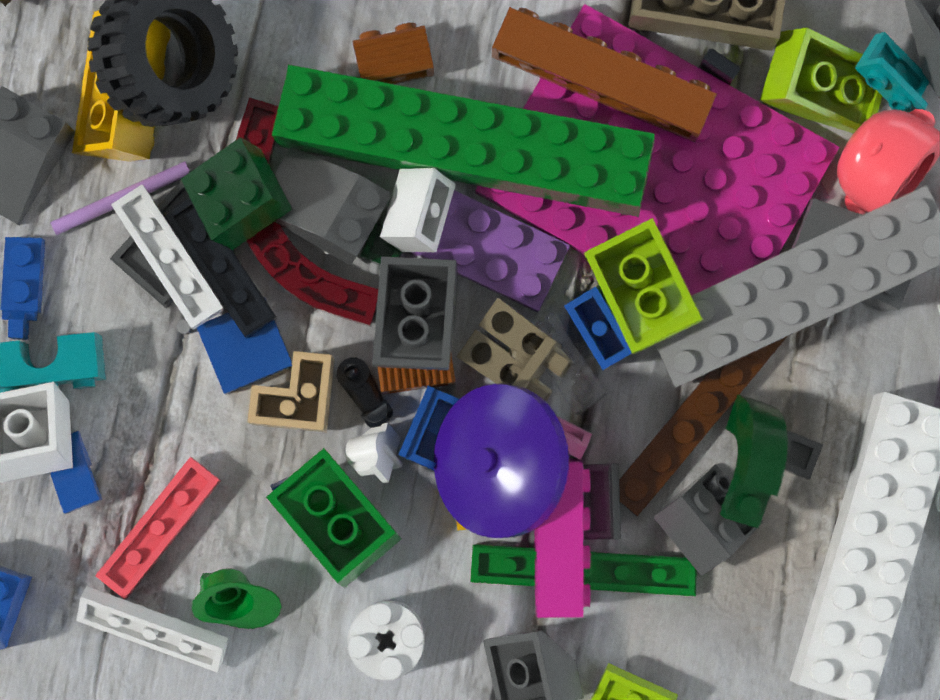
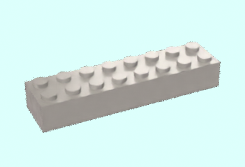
M928 186L919 188L692 295L691 297L703 321L655 344L675 388L939 266L940 211Z

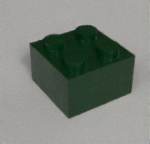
M241 137L181 178L211 240L232 250L292 210L262 150Z

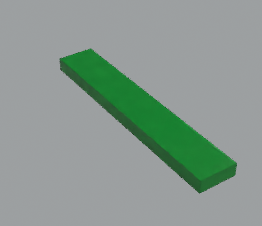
M473 544L470 582L535 586V559H537V551H535V548ZM590 552V569H583V584H590V590L696 596L697 570L685 557Z

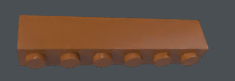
M509 7L492 46V58L687 140L696 142L717 93L710 91V86L695 79H690L688 82L676 77V73L668 67L656 65L654 68L642 63V59L632 52L623 50L619 53L607 48V43L601 39L588 36L585 39L573 34V29L563 23L553 22V24H549L540 20L539 15L529 9L519 8L516 10Z

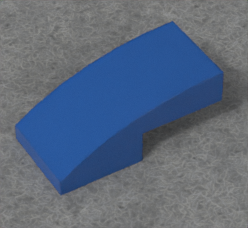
M79 431L71 433L73 468L50 472L64 514L102 500L90 468L92 463Z

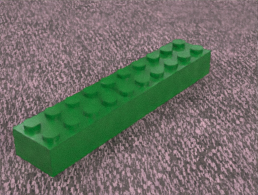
M288 65L272 132V137L282 148L290 149V147H293L303 152L395 170L435 168L452 181L636 217L640 215L655 140V134L294 65Z

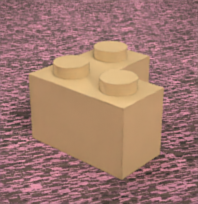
M294 351L290 389L252 385L247 423L255 426L327 433L335 363L334 357L329 354Z

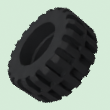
M105 0L99 8L101 15L94 17L90 27L91 31L95 32L94 37L88 38V51L93 53V60L89 61L91 72H96L99 81L95 82L100 93L108 94L107 103L115 111L123 109L122 115L132 122L140 121L144 126L163 127L202 119L207 116L208 112H214L222 104L221 98L227 97L232 89L233 84L229 80L236 77L238 65L234 64V57L238 56L237 44L233 45L231 35L235 34L232 24L226 23L224 16L227 14L220 4L214 5L212 0ZM154 19L164 24L172 32L180 48L181 69L172 87L158 78L147 58L146 36Z

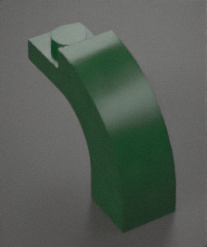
M737 394L725 428L736 438L738 446L737 463L720 515L725 519L759 528L770 496H778L782 484L788 450L787 427L782 413L776 407Z

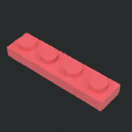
M190 457L95 576L120 597L127 599L221 480L193 457Z

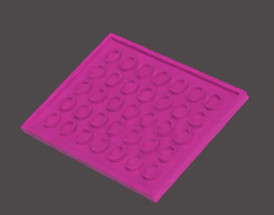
M584 4L570 27L573 29V34L585 39L588 36L601 39L607 43V48L619 53L623 50L632 52L642 59V63L654 68L656 65L668 67L676 73V77L688 82L690 79L699 80L710 86V91L717 93L696 142H692L540 78L523 109L655 134L654 149L639 217L477 186L475 193L544 233L569 244L572 249L585 255L584 252L653 218L691 296L779 255L837 153L839 146Z

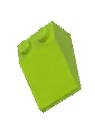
M806 27L781 31L760 101L788 114L854 134L873 114L878 113L883 96L877 90L871 88L865 82V78L855 69L863 54Z
M653 218L584 252L633 355L703 321Z

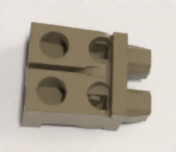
M499 298L493 303L479 323V326L507 345L509 350L507 351L487 335L475 329L456 356L494 383L526 388L540 396L545 402L553 392L550 387L539 380L545 370L548 368L562 378L574 363L561 350V344Z

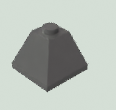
M542 630L483 640L496 700H580L584 698L576 660Z

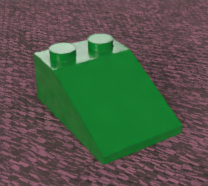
M325 448L320 450L266 496L332 578L344 588L402 539Z

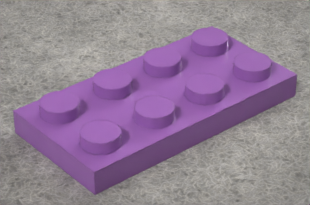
M454 190L437 252L411 253L424 259L456 260L459 276L539 313L570 245Z

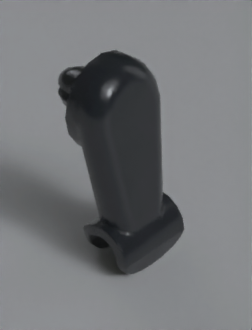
M350 357L342 361L337 368L336 376L338 382L362 412L360 415L367 426L374 428L388 422L394 414L393 409L388 401L383 399L368 365L357 357Z

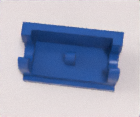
M427 386L399 456L434 471L436 465L434 462V450L439 429L449 410L459 399L431 386Z

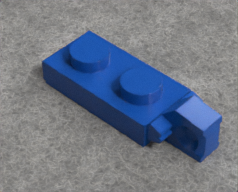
M5 237L0 310L2 311V319L8 320V338L13 340H28L30 321H37L38 313H41L45 240L43 238Z

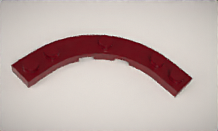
M249 97L236 140L241 137L260 148L271 167V159L276 143L272 137V132L279 106ZM273 222L247 240L256 258L267 272L284 289L299 300L320 311L371 327L377 309L378 289L338 277L318 267L296 249L281 225Z

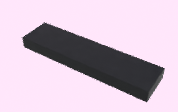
M190 197L164 214V217L246 339L277 319L232 249L211 240Z

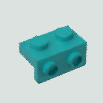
M886 32L875 34L855 69L865 78V82L871 88L877 90L889 102V106L892 109L911 112L915 109L926 110L928 103L921 96L929 82L922 69Z

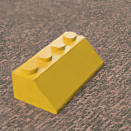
M99 11L93 12L92 21L94 17L101 15ZM154 19L146 36V54L152 70L162 80L165 74L164 61L166 47L170 40V30L164 24ZM90 31L89 38L94 37L95 32ZM87 50L72 153L122 161L150 159V154L154 147V127L144 126L140 121L132 122L122 115L123 109L115 111L107 103L108 94L100 93L95 82L99 81L96 72H91L89 61L93 60V53Z

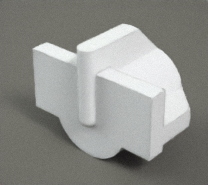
M389 423L370 428L362 436L349 439L345 448L346 460L360 476L375 474L382 483L389 482L392 470L398 469L403 465L396 456L401 438Z

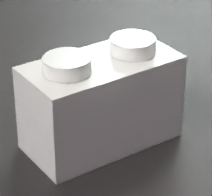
M435 168L400 169L380 237L401 252H437L456 184Z

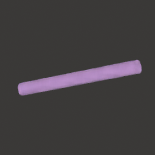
M186 161L51 221V226L56 235H59L114 210L111 206L112 203L142 184L149 193H152L180 180L191 171Z

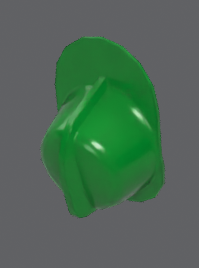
M227 568L213 573L202 574L200 578V592L194 598L191 609L194 616L203 622L254 629L274 622L280 615L282 605L279 597L273 591L261 586L252 585L241 571Z

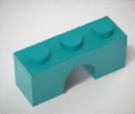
M95 332L57 336V356L50 365L43 368H36L31 362L29 344L20 340L0 342V393L54 382L57 387L58 385L73 384V389L96 387L95 381L106 380L102 336Z

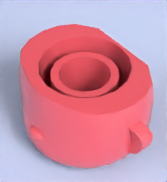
M897 109L884 110L873 114L854 132L843 149L837 164V175L840 187L846 195L845 205L847 210L864 215L913 192L940 156V131L934 128L936 122L932 113L923 109H915L911 112Z

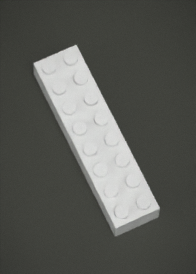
M881 392L873 396L790 681L844 700L875 699L940 475V409L887 392Z

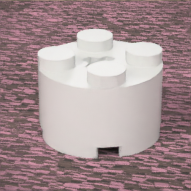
M380 601L366 607L353 620L347 638V650L353 663L361 672L378 680H394L410 672L420 660L425 646V632L419 616L410 607L397 601ZM390 630L395 634L393 641L397 645L395 647L388 645L386 649H383L379 646L381 639L377 634L378 632L386 634Z

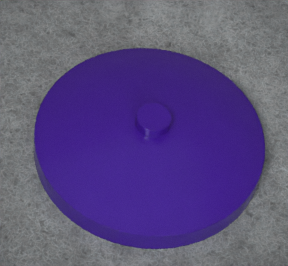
M491 384L476 388L461 397L453 405L441 424L434 450V462L436 463L434 467L435 480L447 510L467 530L488 538H511L524 535L546 521L557 507L564 492L568 477L569 453L563 427L552 408L540 396L526 388L506 384Z

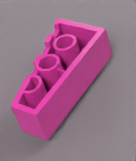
M569 458L566 486L557 507L546 521L534 529L535 551H537V559H535V613L537 618H584V607H590V584H583V569H590L591 562L590 546H583V530H590V507H583V492H590V469H583V462L578 458Z

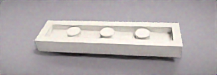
M143 184L111 204L193 330L225 310Z
M86 586L80 596L77 615L78 622L218 673L224 659L228 643L227 637Z

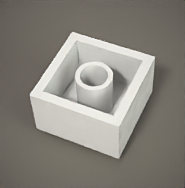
M54 382L0 393V483L73 468L69 400Z

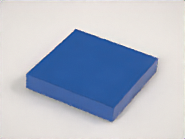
M229 313L213 318L197 327L225 395L292 367L291 357L275 320L247 339Z

